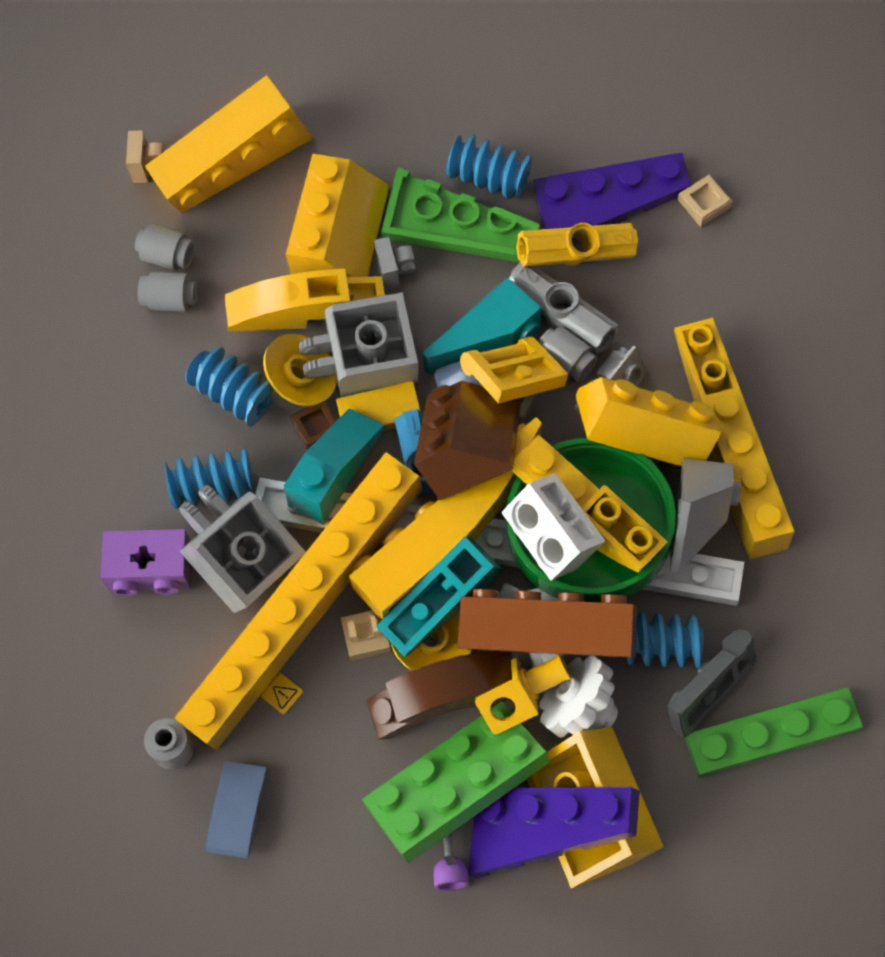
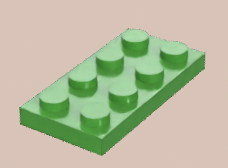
M502 701L491 708V712L496 717L507 718L512 715V712ZM481 715L368 794L362 801L405 861L410 863L551 761L547 752L521 723L495 735Z

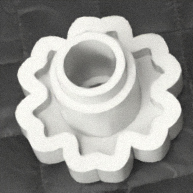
M589 656L584 661L581 658H575L567 665L572 679L546 690L539 704V707L544 711L540 717V722L559 738L564 737L568 732L574 735L583 730L611 727L618 715V709L611 697L615 687L610 682L613 670L596 656Z

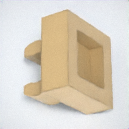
M143 130L128 131L126 165L133 183H148L149 172L145 166L163 153V143H147Z
M372 610L341 617L350 661L391 652L389 640L376 627L382 620Z

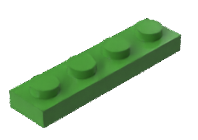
M849 687L697 730L684 738L697 777L701 778L861 731L863 725Z

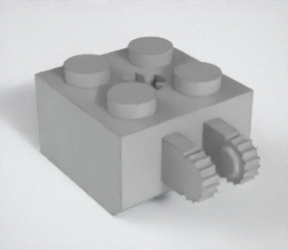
M403 292L331 305L325 309L328 334L305 338L298 344L300 353L307 356L332 352V356L309 360V362L303 364L305 376L312 378L336 374L341 397L413 381L414 384L418 383V360Z
M204 485L198 492L199 496L217 518L210 523L191 502L187 501L179 507L182 516L198 535L179 552L231 611L236 613L247 608L293 566L306 551L258 496L252 492H247L229 507L213 488ZM242 545L247 550L244 558H241L237 551V548Z

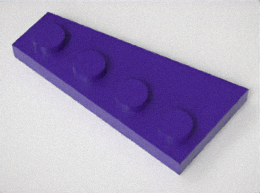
M682 152L533 179V188L543 229L568 228L581 222L592 226L606 225L611 222L612 224H617L626 220L627 215L641 209L647 211L678 198L680 192L691 186Z
M633 787L513 788L474 816L468 875L480 878L490 875L492 871L503 868L508 870L525 866V862L540 858L548 860L563 856V852L578 848L589 849L634 837L637 833L640 791Z

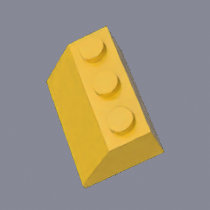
M312 154L286 251L290 273L345 268L347 277H369L375 253L374 240H377L390 185L350 159Z
M600 377L580 387L576 393L587 440L632 453L643 454L646 457L682 466L683 458L706 461L722 433L714 410L708 405L698 401L689 403L679 400L661 390L652 392L641 389L627 380L618 379L614 381Z
M612 727L577 732L547 751L551 762L526 779L530 788L633 787L639 790ZM640 792L636 836L589 849L578 848L563 852V856L558 858L570 887L575 888L633 865L664 848Z

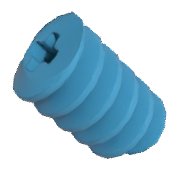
M471 134L465 143L462 142V136L459 135L450 151L446 174L452 179L460 174V179L463 183L468 184L474 179V184L479 189L484 188L488 184L489 192L496 194L502 189L504 198L511 199L516 194L518 199L529 179L532 156L527 155L522 163H518V150L514 149L508 158H505L504 145L500 144L494 153H491L490 140L486 139L477 148L476 135Z
M221 346L214 348L211 352L203 351L199 353L189 364L185 376L186 383L190 386H196L201 394H208L210 400L220 403L224 410L233 411L234 416L239 420H245L247 426L252 427L267 411L272 399L273 387L267 380L259 386L262 379V374L259 372H254L247 378L250 370L249 365L242 363L235 369L238 361L237 357L229 355L224 359L225 349Z
M246 448L241 449L239 461L234 460L230 451H225L223 463L218 462L214 453H209L207 465L204 466L198 455L193 456L190 468L186 467L181 457L176 460L175 470H171L167 462L165 463L168 495L175 509H179L183 504L184 497L192 505L198 506L200 499L198 492L204 485H208L215 492H218L225 502L230 501L232 490H234L238 499L248 492V487L253 492L252 471Z
M638 613L635 658H626L627 664L633 665L637 654H641L645 666H650L654 655H658L662 667H667L671 656H675L679 668H684L688 657H692L696 669H700L703 659V625L699 628L696 616L690 615L685 626L682 627L679 615L673 614L668 625L665 626L662 614L659 613L655 614L651 625H648L645 613Z

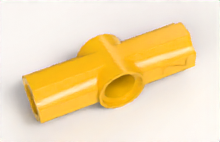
M581 222L568 228L521 231L518 234L516 249L518 260L521 261L523 267L553 264L577 266L582 262L633 258L636 256L638 236L637 230L633 228L632 223L592 226ZM572 238H576L581 242L583 252L575 249L572 244Z

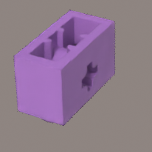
M186 530L103 531L101 580L109 591L121 596L135 595L138 593V590H154L158 594L170 595L178 593L179 589H190L191 564L179 552L191 541ZM146 563H147V568H146V569H141V568H140V567L146 566Z

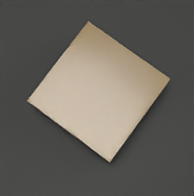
M710 174L678 195L680 204L700 227H703L731 209L733 202Z

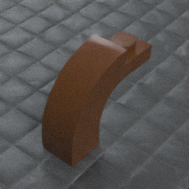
M493 651L458 656L420 667L386 682L387 689L367 699L378 739H391L425 720L447 712L477 707L475 704L477 696L512 680V653ZM501 697L496 699L491 704V708L509 698Z

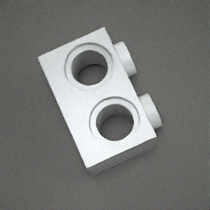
M556 473L529 483L501 512L515 534L519 536L537 561L539 567L551 581L576 570L605 542V539Z

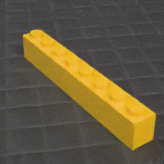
M385 452L174 719L217 751L349 584V575L353 573L351 570L355 563L363 556L371 555L423 490L419 475Z

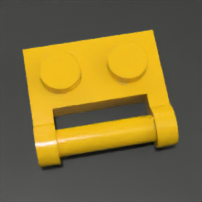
M531 336L519 339L517 344L480 353L477 350L462 353L460 357L463 372L467 376L473 375L498 404L564 387L568 377V373Z

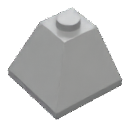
M683 458L675 503L676 524L670 551V573L678 574L727 522L730 505H738L741 482L734 481L733 464Z

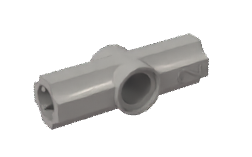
M521 262L512 270L509 279L541 307V315L545 317L546 324L550 328L555 330L559 326H563L592 347V351L596 354L604 352L612 343L619 329L618 324L581 299L573 285L567 282H557L536 266L523 267ZM560 304L570 306L563 310L554 308Z

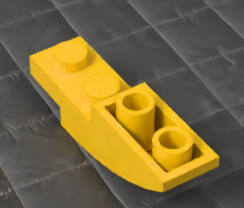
M345 268L327 269L280 276L239 288L225 294L228 331L306 329L308 320L325 319V309L331 305L384 296L382 276L347 277Z
M540 435L534 438L514 458L513 470L511 471L527 485L556 473L605 539V542L597 550L616 562L639 573L667 544L668 541L605 484L598 489Z

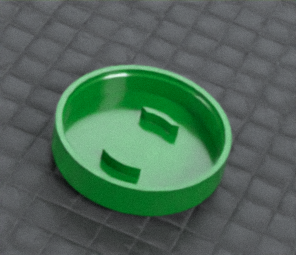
M587 437L570 439L553 445L552 447L598 489L605 484L668 542L639 573L596 550L576 570L551 581L507 521L508 542L518 567L535 586L557 599L558 593L584 594V602L601 603V595H624L628 598L636 594L658 575L671 550L676 524V510L668 482L657 466L643 454H636L587 440ZM518 476L512 485L507 506L527 486Z

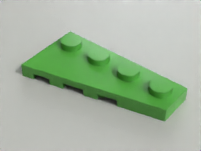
M397 167L381 234L382 238L389 237L392 242L520 263L521 261L518 260L516 249L518 234L521 231L540 230V224L497 206L493 208L476 202L475 197L465 193H461V195L443 189L438 182L428 178L426 181L411 176L410 171Z

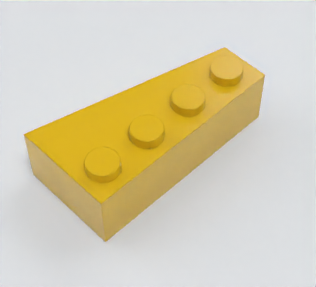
M266 75L148 163L145 168L166 199L180 213H183L314 138Z

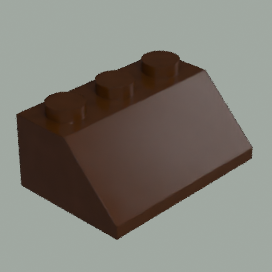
M460 381L451 386H439L427 396L414 464L439 500H443L513 470L521 405L519 398L498 404L483 386L466 381Z

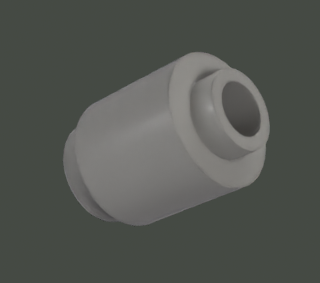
M149 224L145 230L141 229L138 232L135 240V251L139 252V259L141 261L175 271L179 268L186 270L194 256L195 241L189 239L186 233Z
M150 272L149 275L140 276L138 282V301L140 306H148L149 310L188 312L190 305H195L197 302L196 281H191L189 273Z
M559 326L555 330L549 328L539 340V343L568 373V380L574 379L580 383L589 375L598 360V357L592 353V347L563 326Z
M164 718L155 721L148 727L144 735V746L147 753L162 768L170 770L181 768L188 763L193 755L194 744L191 736L174 719ZM172 739L168 745L164 746L168 740Z

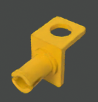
M560 654L528 671L522 667L517 657L512 659V680L476 697L475 704L493 734L502 733L538 715V694L566 680L572 679L569 668ZM501 697L509 698L515 703L516 710L510 717H496L490 709L493 701Z

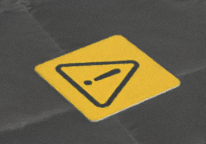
M279 673L261 694V698L280 713L285 714L301 696L303 690L282 673Z

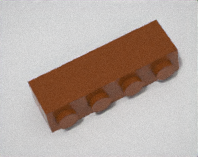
M473 589V597H461L458 649L635 658L637 606L627 604V596L601 595L600 603L584 602V594L558 593V601L541 600V592L515 591V599L499 598L498 590Z

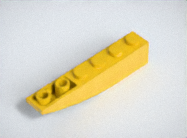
M713 317L675 327L674 333L693 400L702 402L714 410L722 431L710 453L713 462L733 464L734 481L741 482L738 505H730V509L748 559L751 560L787 550L792 540L794 529Z
M537 417L527 425L524 423L518 425L514 458L538 435L541 436L542 422ZM509 471L443 500H438L435 503L429 501L424 504L415 514V520L405 529L399 527L392 531L384 540V546L373 556L367 554L355 563L351 570L353 573L349 575L352 589L383 620L464 537L475 541L478 539L509 497L517 475Z

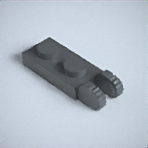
M739 628L730 632L731 635H727L722 640L723 649L712 660H707L702 664L697 676L685 688H680L673 694L667 709L672 730L682 737H687L740 682V679L748 672L750 666L754 665L753 663L756 662V652L754 648H751L754 647V639L749 630Z

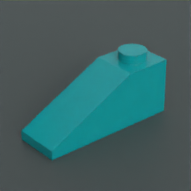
M507 277L422 353L424 370L429 375L434 374L437 369L460 361V357L464 352L477 350L480 353L517 344L521 338L535 337L541 328V307Z
M349 408L305 452L284 484L288 507L324 525L384 430V425Z
M464 537L376 627L404 657H407L460 612L461 597H473V589H485L503 569L475 540Z

